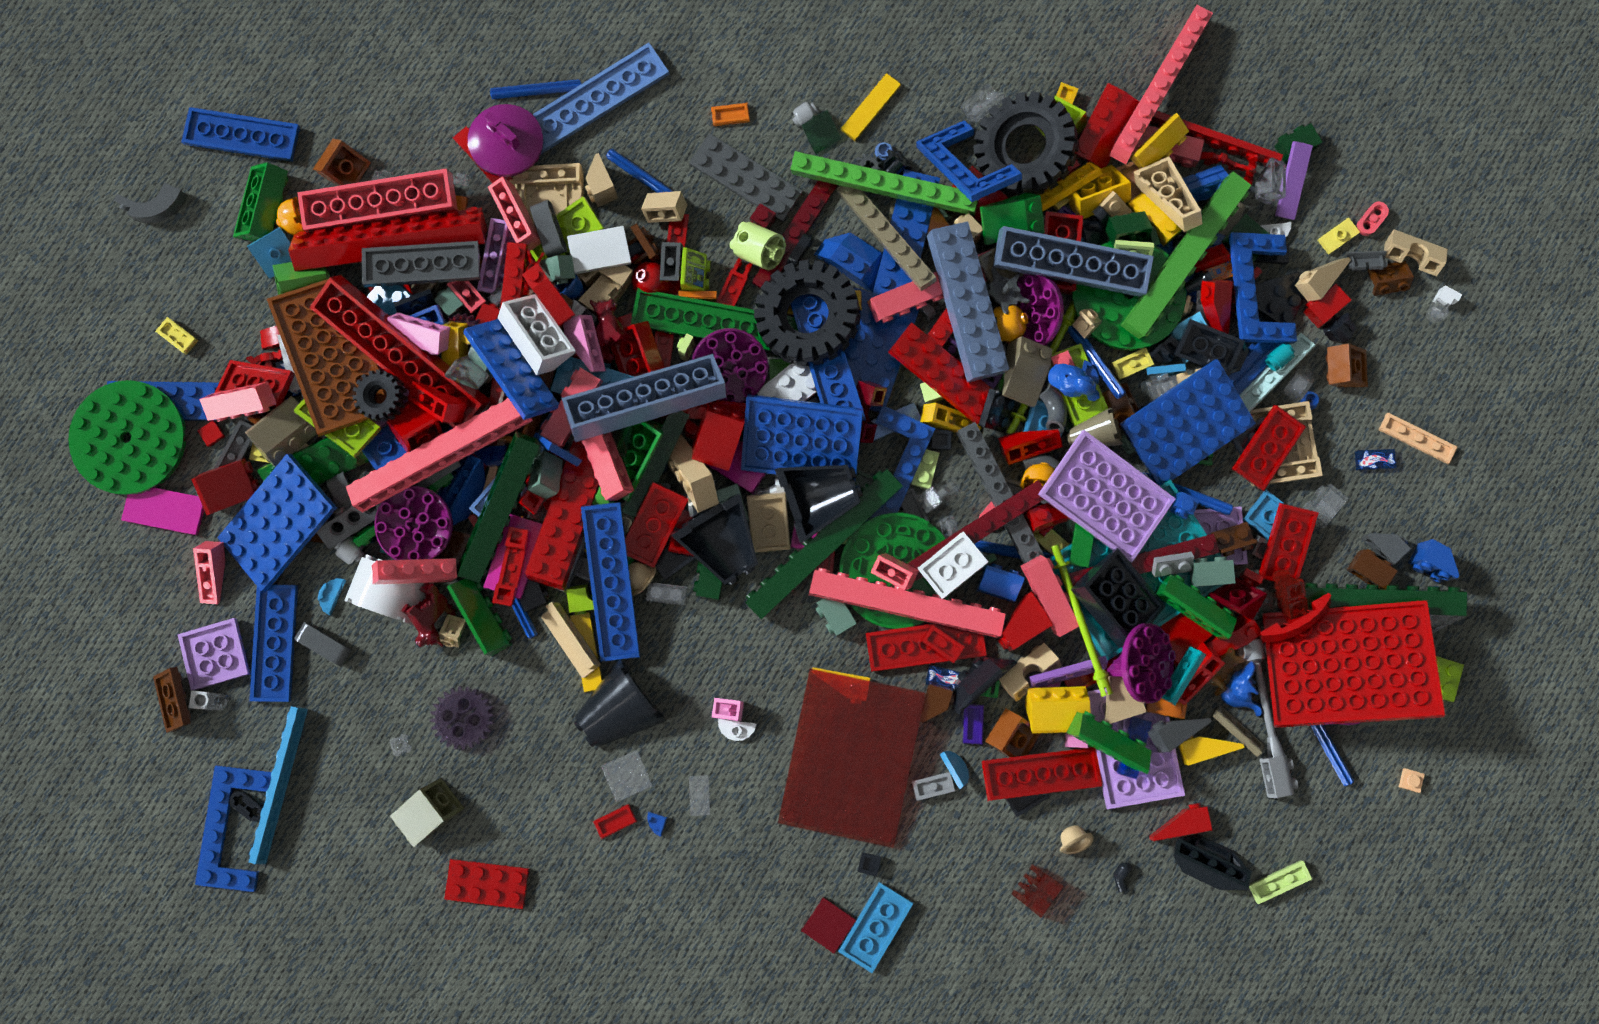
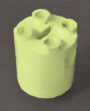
M743 221L739 224L734 239L730 242V248L737 257L763 269L771 270L782 260L786 243L781 234L753 222L746 223Z

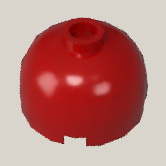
M650 261L637 266L632 274V286L636 293L637 288L647 293L667 292L670 281H660V264Z

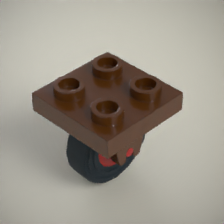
M637 223L630 228L636 237L627 243L631 264L625 266H638L649 260L661 265V249L652 242L654 238L644 226L641 228Z

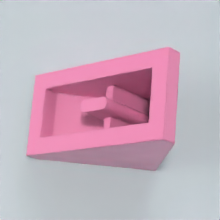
M714 698L712 717L742 721L744 701Z

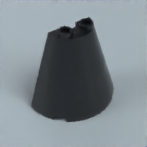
M848 465L783 467L775 469L780 487L784 488L795 520L794 527L800 543L859 504L860 497L863 496L860 485L856 486L854 480L857 478L854 467L849 468Z
M739 494L727 498L726 502L721 501L719 504L706 509L682 525L683 528L680 530L676 529L672 533L673 538L725 585L727 583L732 585L739 580L737 576L745 573V575L750 574L755 570V566L758 565L742 499Z
M622 659L616 661L576 714L577 720L574 724L580 732L582 730L587 735L586 740L591 747L595 745L600 747L667 721L656 705L653 706L633 679L631 671Z

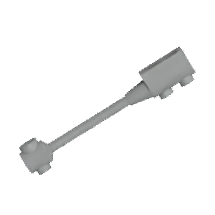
M1256 639L1248 645L1239 648L1238 655L1242 660L1246 659L1247 662L1253 661L1255 663L1254 673L1268 734V757L1261 758L1260 764L1267 797L1280 798L1294 795V789L1298 788V782L1296 778H1291L1290 770L1294 768L1293 760L1287 758L1275 733L1261 662L1266 658L1265 654H1267L1266 644L1261 639Z

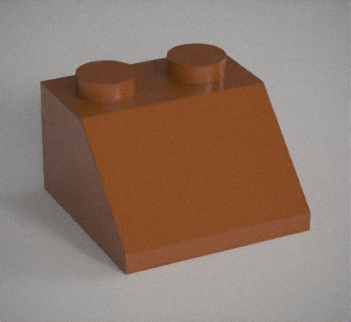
M332 139L313 170L328 181L341 186L358 183L371 162L342 140Z
M1349 343L1327 347L1326 362L1328 363L1327 381L1329 385L1335 387H1368L1365 349Z
M1005 709L985 742L1007 757L1025 756L1029 754L1041 733H1032L1030 723L1027 720Z

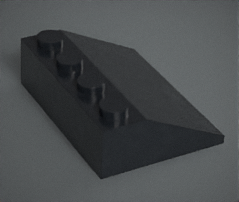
M1119 548L1114 549L1083 575L1071 589L1118 648H1123L1128 634L1134 627L1143 623H1153L1166 607Z

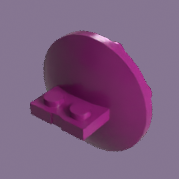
M511 104L495 105L481 112L472 122L467 139L468 148L475 163L484 171L501 177L519 175L530 169L539 159L544 142L543 133L537 119L526 109Z
M1024 274L1018 279L1017 286L1021 289V295L1029 299L1030 302H1018L1016 305L1028 316V324H1026V331L1023 337L1046 346L1058 333L1063 320L1064 305L1062 295L1057 285L1049 277Z
M723 328L708 334L700 341L693 353L692 360L713 354L726 388V398L719 399L720 401L743 403L746 401L744 398L748 394L756 395L760 391L767 378L768 359L763 346L753 335L741 329Z
M411 486L380 504L375 516V534L381 548L395 560L434 559L444 551L451 539L453 531L452 514L447 503L436 492L425 487Z
M1143 623L1137 625L1128 634L1122 654L1107 669L1109 676L1123 677L1128 693L1140 703H1155L1172 687L1170 677L1173 674L1176 654L1172 650L1169 635L1156 624Z

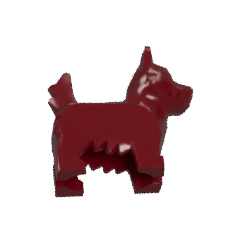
M613 299L609 301L598 300L597 303L590 300L594 313L599 320L595 330L603 361L611 363L616 356L610 353V347L615 345L620 339L623 342H627L631 335L625 331L615 317L614 311L617 309V304Z
M424 583L419 590L425 592V599L422 602L419 601L415 606L406 604L401 611L408 616L419 633L415 638L418 647L421 648L424 645L432 646L434 644H439L443 647L444 645L434 624L444 612L456 616V609L452 608L451 604H448L446 597L439 592V589L434 584Z

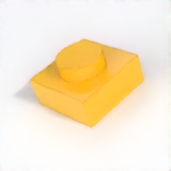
M1061 82L1056 96L1073 104L1078 88Z

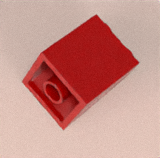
M407 401L405 408L399 409L402 413L400 415L394 414L395 419H388L386 422L404 450L410 452L420 447L423 443L437 438L443 432L437 418L411 401Z
M708 403L693 440L692 459L729 471L745 423L744 415L740 411L728 410L719 404Z
M246 458L203 472L191 479L206 515L250 499L260 487L258 480H254L252 465L250 462H247Z
M1032 591L1022 597L1003 627L1002 635L998 642L1004 650L1012 651L1053 625Z

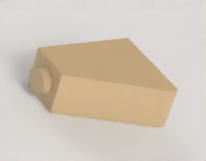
M1108 676L1114 693L1108 695V692L1106 693L1104 721L1111 724L1146 712L1144 703L1136 701L1128 693L1123 677Z

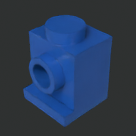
M1184 492L1177 493L1174 497L1176 499L1168 511L1183 519H1187L1189 515L1194 514L1200 500Z

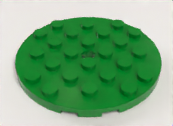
M1111 241L1101 245L1114 248ZM1154 246L1152 254L1154 257L1148 286L1169 258V255L1158 246ZM1076 284V291L1072 292V301L1077 319L1080 316L1079 312L1081 310L1090 308L1098 314V318L1102 321L1091 333V337L1103 345L1114 349L1134 351L1159 343L1175 329L1184 312L1186 288L1184 285L1180 291L1175 292L1173 295L1175 297L1174 301L1169 306H1165L1162 318L1158 322L1155 320L1152 325L1154 327L1152 332L1147 337L1143 336L1140 339L1120 326L1140 299L1139 296L1128 299L1124 296V293Z
M125 380L113 382L92 392L76 410L69 429L70 455L79 473L93 486L119 495L144 493L166 481L178 467L186 445V441H184L185 422L175 402L160 389L139 381ZM130 433L132 438L129 442L125 443L123 435Z
M907 513L879 515L863 523L847 540L840 558L839 573L848 574L849 578L852 579L863 577L868 579V582L874 584L876 581L887 583V587L894 588L895 585L871 573L878 555L887 553L907 564L946 538L936 527L921 517ZM924 576L917 581L915 580L912 588L906 590L909 592L920 590L925 592V595L931 597L933 594H937ZM950 594L946 596L944 600H948ZM851 605L867 621L885 628L913 627L924 622Z

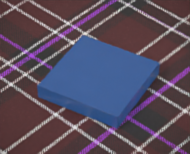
M535 432L533 437L539 440L540 445L573 465L579 466L582 461L581 459Z

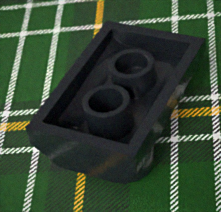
M1190 319L1178 342L1174 355L1201 366H1206L1214 359H1218L1229 376L1241 370L1249 349L1245 344V340Z

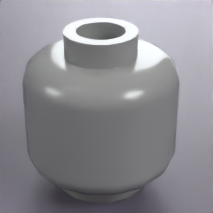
M806 101L793 110L795 117L792 120L798 128L801 126L803 129L808 130L819 122L821 114L813 102L810 104Z
M352 536L347 537L334 547L336 550L335 555L347 564H352L354 561L358 563L365 554L362 552L364 546L358 547L354 543Z

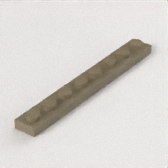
M845 186L836 188L843 200L920 291H923L937 281L932 271L862 190Z

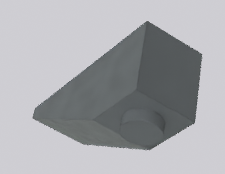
M1210 718L1169 722L1161 720L1153 724V729L1147 733L1157 751L1165 753L1172 751L1212 721Z

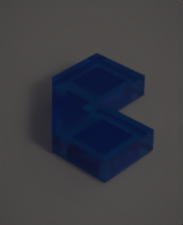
M487 445L474 452V454L488 467L501 466L508 447L506 445Z

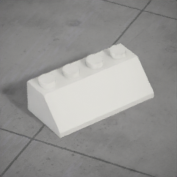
M536 294L502 302L498 319L536 375L555 370L575 353L576 350Z

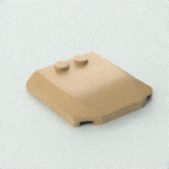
M580 163L532 166L527 171L515 175L509 181L515 186L533 223L534 220L530 206L549 200L557 215L580 199L584 191V176Z
M1309 401L1278 406L1305 425L1306 428L1268 485L1322 477L1320 458L1317 456L1311 423L1312 414ZM1272 407L1254 409L1250 414L1254 421L1260 417L1265 419Z

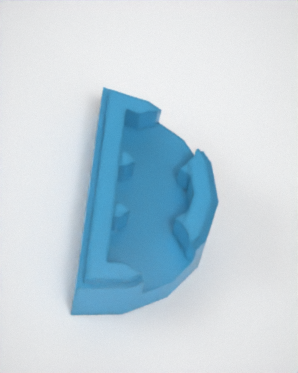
M1175 364L1148 367L1147 375L1150 377L1174 376L1184 373L1186 365Z
M336 578L323 584L319 590L318 601L323 612L330 616L341 594L345 579Z
M944 751L940 756L960 789L969 780V771L966 763L956 753Z

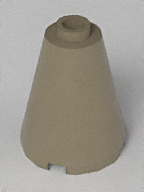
M1108 408L1069 429L1070 433L1067 434L1069 444H1073L1081 431L1085 430L1105 446L1122 445L1119 423L1113 417V414H1115L1114 409Z

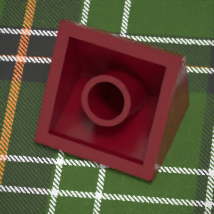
M1235 577V584H1224L1210 593L1209 597L1253 620L1266 598V593Z

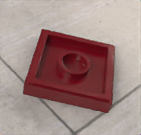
M823 897L801 931L834 954L856 919Z

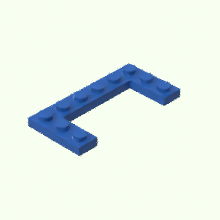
M964 120L917 141V149L971 202L1022 180V173L1012 164L978 179L947 149L951 145L974 135V129Z
M1232 232L1229 235L1239 338L1245 340V342L1294 344L1297 342L1295 323L1259 322L1252 254L1285 255L1287 253L1285 235Z
M884 405L875 424L909 438V442L893 475L903 486L868 520L883 514L898 513L935 428Z
M215 765L195 885L249 892L256 891L259 871L220 867L233 788L266 792L271 782L272 772Z

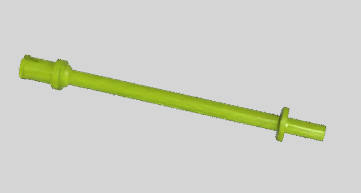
M1073 301L1070 302L1066 313L1063 315L1060 329L1050 346L1052 354L1056 353L1068 327L1072 326L1075 322L1076 314ZM1021 403L1017 413L1011 412L1010 416L1014 419L1006 432L1008 435L1015 433L1020 422L1026 421L1024 414L1028 405Z
M1059 545L1052 546L1051 549L1057 563L1054 569L1059 568L1095 670L1093 679L1097 682L1101 697L1107 696L1104 687H1106L1108 695L1113 694L1114 692L1107 677L1109 674L1102 669L1078 598L1071 591L1073 584L1066 567L1070 564V561L1064 562Z

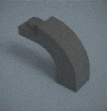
M164 182L158 195L148 202L138 203L119 194L116 195L114 201L133 220L142 223H156L173 216L182 207L188 195L182 190Z

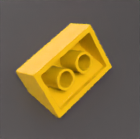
M1177 113L1171 116L1131 155L1130 159L1139 169L1159 161L1162 157L1170 156L1173 152L1172 148L1176 144L1178 146L1187 139L1185 135L1189 130Z
M1113 165L1102 168L1100 176L1079 188L1081 191L1079 195L1075 191L1067 196L1070 207L1076 215L1083 216V219L1093 216L1094 213L1092 211L1112 191L1125 203L1131 201V182Z
M1086 686L1028 688L1025 707L1032 733L1067 732L1077 712L1084 713V711L1090 713V699Z

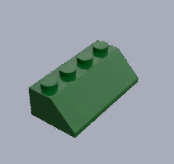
M268 162L251 167L233 237L256 241L274 231L277 210L283 201V189L288 182L287 170Z
M653 420L628 426L618 445L619 453L634 491L663 436L661 426ZM634 491L622 499L629 502Z
M1176 574L1167 575L1155 594L1218 639H1229L1237 621L1233 617V613L1224 607L1223 609L1218 607L1214 599L1208 596L1206 598L1203 597L1198 588L1192 585L1189 587L1184 584V579Z
M464 579L447 586L484 655L494 656L512 645L510 642L512 637L507 629L504 630L501 626L503 621L500 615L494 613L491 608L494 605L490 597H485L482 592L484 587L481 581L477 583Z
M1087 711L1076 713L1066 732L1067 734L1134 770L1148 774L1151 750L1146 748V743L1139 739L1135 741L1129 739L1130 735L1120 729L1116 732L1111 729L1113 725L1103 720L1101 723L1094 720L1096 716Z

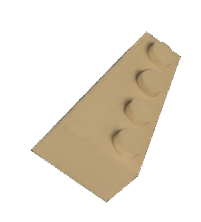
M1170 157L1134 171L1136 186L1184 232L1202 225L1201 209Z
M678 435L662 442L661 457L664 462L667 461L671 472L675 474L697 512L699 513L719 504L711 472L704 463L692 459V448L684 437Z

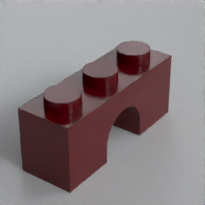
M858 380L856 389L866 420L862 421L860 443H873L877 424L870 421L868 412L871 406H883L887 388L871 381Z

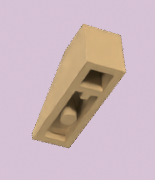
M1348 257L1335 260L1306 271L1300 275V279L1295 286L1308 302L1310 300H1320L1351 259Z

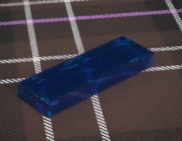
M1134 716L1131 717L1127 732L1130 735L1129 739L1133 741L1139 739L1147 743L1149 736L1147 732L1150 731L1152 722ZM1119 762L1117 774L1137 779L1139 771Z

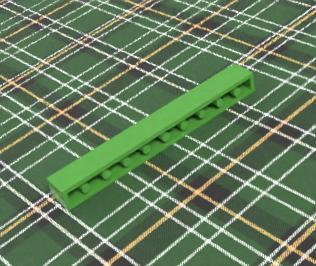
M797 151L794 153L790 169L793 175L962 214L970 213L971 216H975L979 201L971 202L955 187Z
M1234 171L1226 176L1201 212L1202 225L1187 231L1148 286L1147 294L1140 297L1120 326L1138 339L1143 336L1147 337L1154 329L1152 325L1155 320L1158 322L1162 318L1165 306H1169L1174 301L1175 297L1173 295L1176 291H1180L1183 288L1187 275L1191 276L1197 267L1194 265L1205 257L1207 247L1212 246L1218 238L1216 234L1227 226L1228 222L1226 220L1228 217H1232L1239 209L1238 203L1240 201L1243 202L1249 195L1250 183Z

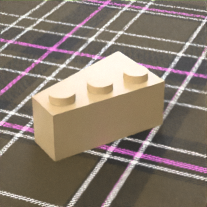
M632 274L623 287L601 275L578 300L579 303L594 315V309L590 304V300L597 303L598 300L609 301L613 299L617 303L632 283Z

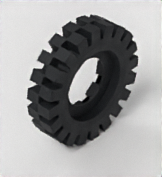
M1032 91L1030 96H1027L1025 92L1015 93V100H1011L1009 96L1002 99V106L1000 108L996 105L992 106L988 110L991 116L989 118L983 116L979 125L982 129L981 131L976 130L974 138L977 145H974V154L977 157L976 162L984 176L1011 164L1022 173V180L1000 189L1006 195L1014 197L1015 193L1021 195L1028 192L1041 195L1044 194L1043 188L1048 186L1052 190L1059 184L1056 180L1058 178L1064 180L1070 173L1068 167L1074 166L1077 159L1075 152L1079 151L1077 128L1065 106L1060 101L1057 103L1054 97L1047 94L1045 97H1042L1040 92ZM1034 125L1040 128L1046 137V146L1043 153L1038 159L1030 163L1021 164L1014 162L1006 152V142L1009 135L1020 126Z
M809 260L799 261L798 267H794L793 263L784 266L785 272L780 273L777 270L770 275L772 281H765L761 287L762 295H757L755 301L757 309H754V318L757 322L758 332L770 351L777 357L781 356L783 361L792 364L793 361H796L798 366H808V362H813L814 366L824 364V358L828 357L831 361L838 357L837 351L841 349L844 352L850 345L848 340L850 338L854 339L858 331L856 325L860 324V306L857 295L845 274H840L838 268L829 265L827 268L824 262L816 260L814 265H810ZM806 294L819 296L828 307V318L825 324L817 331L811 333L796 331L790 326L787 319V311L790 304L799 296Z

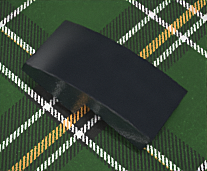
M1097 217L1083 219L1081 237L1084 238V242L1103 245L1105 241L1099 219Z

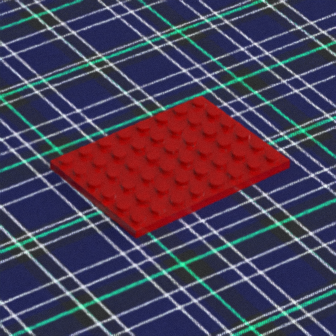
M1427 600L1328 608L1323 617L1305 632L1286 640L1265 642L1275 728L1445 717ZM1313 610L1262 613L1264 630L1275 623L1284 628Z

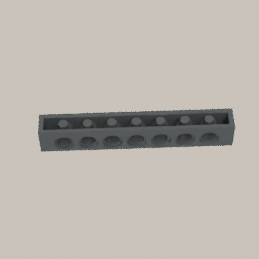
M976 422L958 430L957 435L994 507L1012 497L1013 494ZM1023 514L1004 525L1023 564L1040 555L1044 556Z
M461 460L413 486L427 488L460 467ZM352 503L346 507L340 506L316 533L328 549L373 522L381 503L363 513L353 507ZM355 511L358 512L360 516L358 518H352L349 515V513ZM340 522L343 524V527L335 528L333 523Z

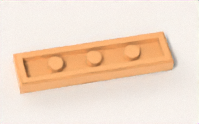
M1386 413L1379 428V431L1446 464H1450L1457 449V446L1390 413Z

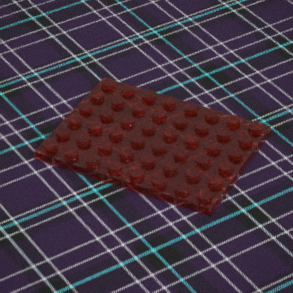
M810 668L778 823L894 848L925 692Z

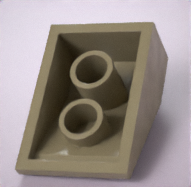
M1023 336L1008 343L1006 359L1009 370L1004 374L1002 395L1030 407H1035L1051 366L1052 349Z

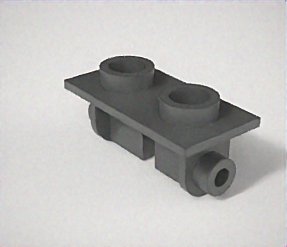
M1386 251L1347 252L1346 258L1349 257L1351 261L1345 268L1351 271L1366 270V267H1369L1370 270H1383V268H1387V260H1385Z

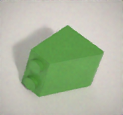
M292 262L272 265L278 295L330 278L326 267L295 271Z

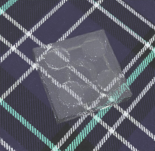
M638 750L601 766L616 802L653 786Z

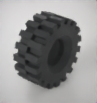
M371 370L368 371L369 375L363 374L361 376L363 380H357L356 382L359 384L358 388L354 387L353 389L356 392V395H353V400L357 401L354 405L356 408H359L358 412L367 418L383 422L388 421V419H395L394 414L400 415L402 412L399 409L406 406L403 404V400L407 401V396L403 394L407 392L406 388L402 387L404 383L398 380L397 376L386 371L376 370L375 372ZM385 389L387 397L383 403L378 404L375 401V395L378 390Z

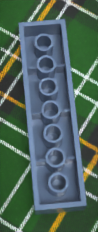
M967 221L932 229L927 235L967 383L1004 374L1009 370L969 223Z
M1003 226L999 230L992 267L1034 276L1043 275L1053 280L1141 297L1147 294L1154 256Z
M713 354L570 395L562 398V402L574 440L578 442L726 398V388Z

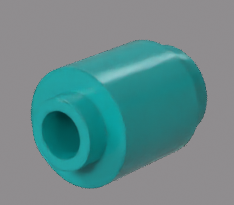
M1281 343L1267 355L1265 363L1273 371L1281 370L1295 358V350L1291 345Z

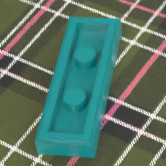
M1191 646L1188 648L1170 677L1172 687L1167 690L1162 699L1176 705L1206 657V654Z

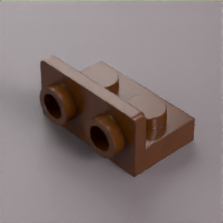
M1406 261L1387 264V268H1383V270L1368 269L1367 272L1374 284L1372 292L1374 296L1409 290L1414 279Z
M1248 522L1209 533V535L1214 534L1219 553L1223 554V557L1235 554L1234 550L1240 548L1242 552L1252 549L1253 544L1258 543L1257 539H1253Z

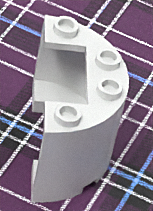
M365 554L359 562L345 601L413 625L401 609L406 604L415 606L419 601L422 602L425 599V592L419 590L424 583L373 585L371 565L375 563L376 558Z

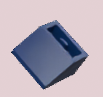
M1434 539L1417 544L1408 564L1413 566V570L1419 573H1427L1430 575L1431 580L1438 583L1458 579L1459 572L1451 548Z
M996 564L987 565L982 571L976 591L1013 603L1018 597L1025 577L1020 576L1021 573L1015 570L1007 572L1002 570V566Z

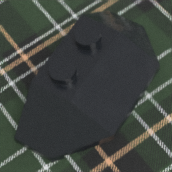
M985 656L974 660L973 666L969 670L965 669L959 673L958 679L954 683L955 699L952 706L953 711L960 714L1003 675L1017 665L1016 660Z
M1199 834L1178 837L1173 856L1183 873L1219 890H1247L1249 888L1252 871L1246 868L1243 861L1233 850Z

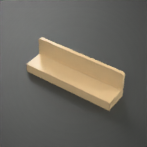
M551 602L546 606L548 611L541 618L580 676L585 678L597 669L601 663L559 602Z

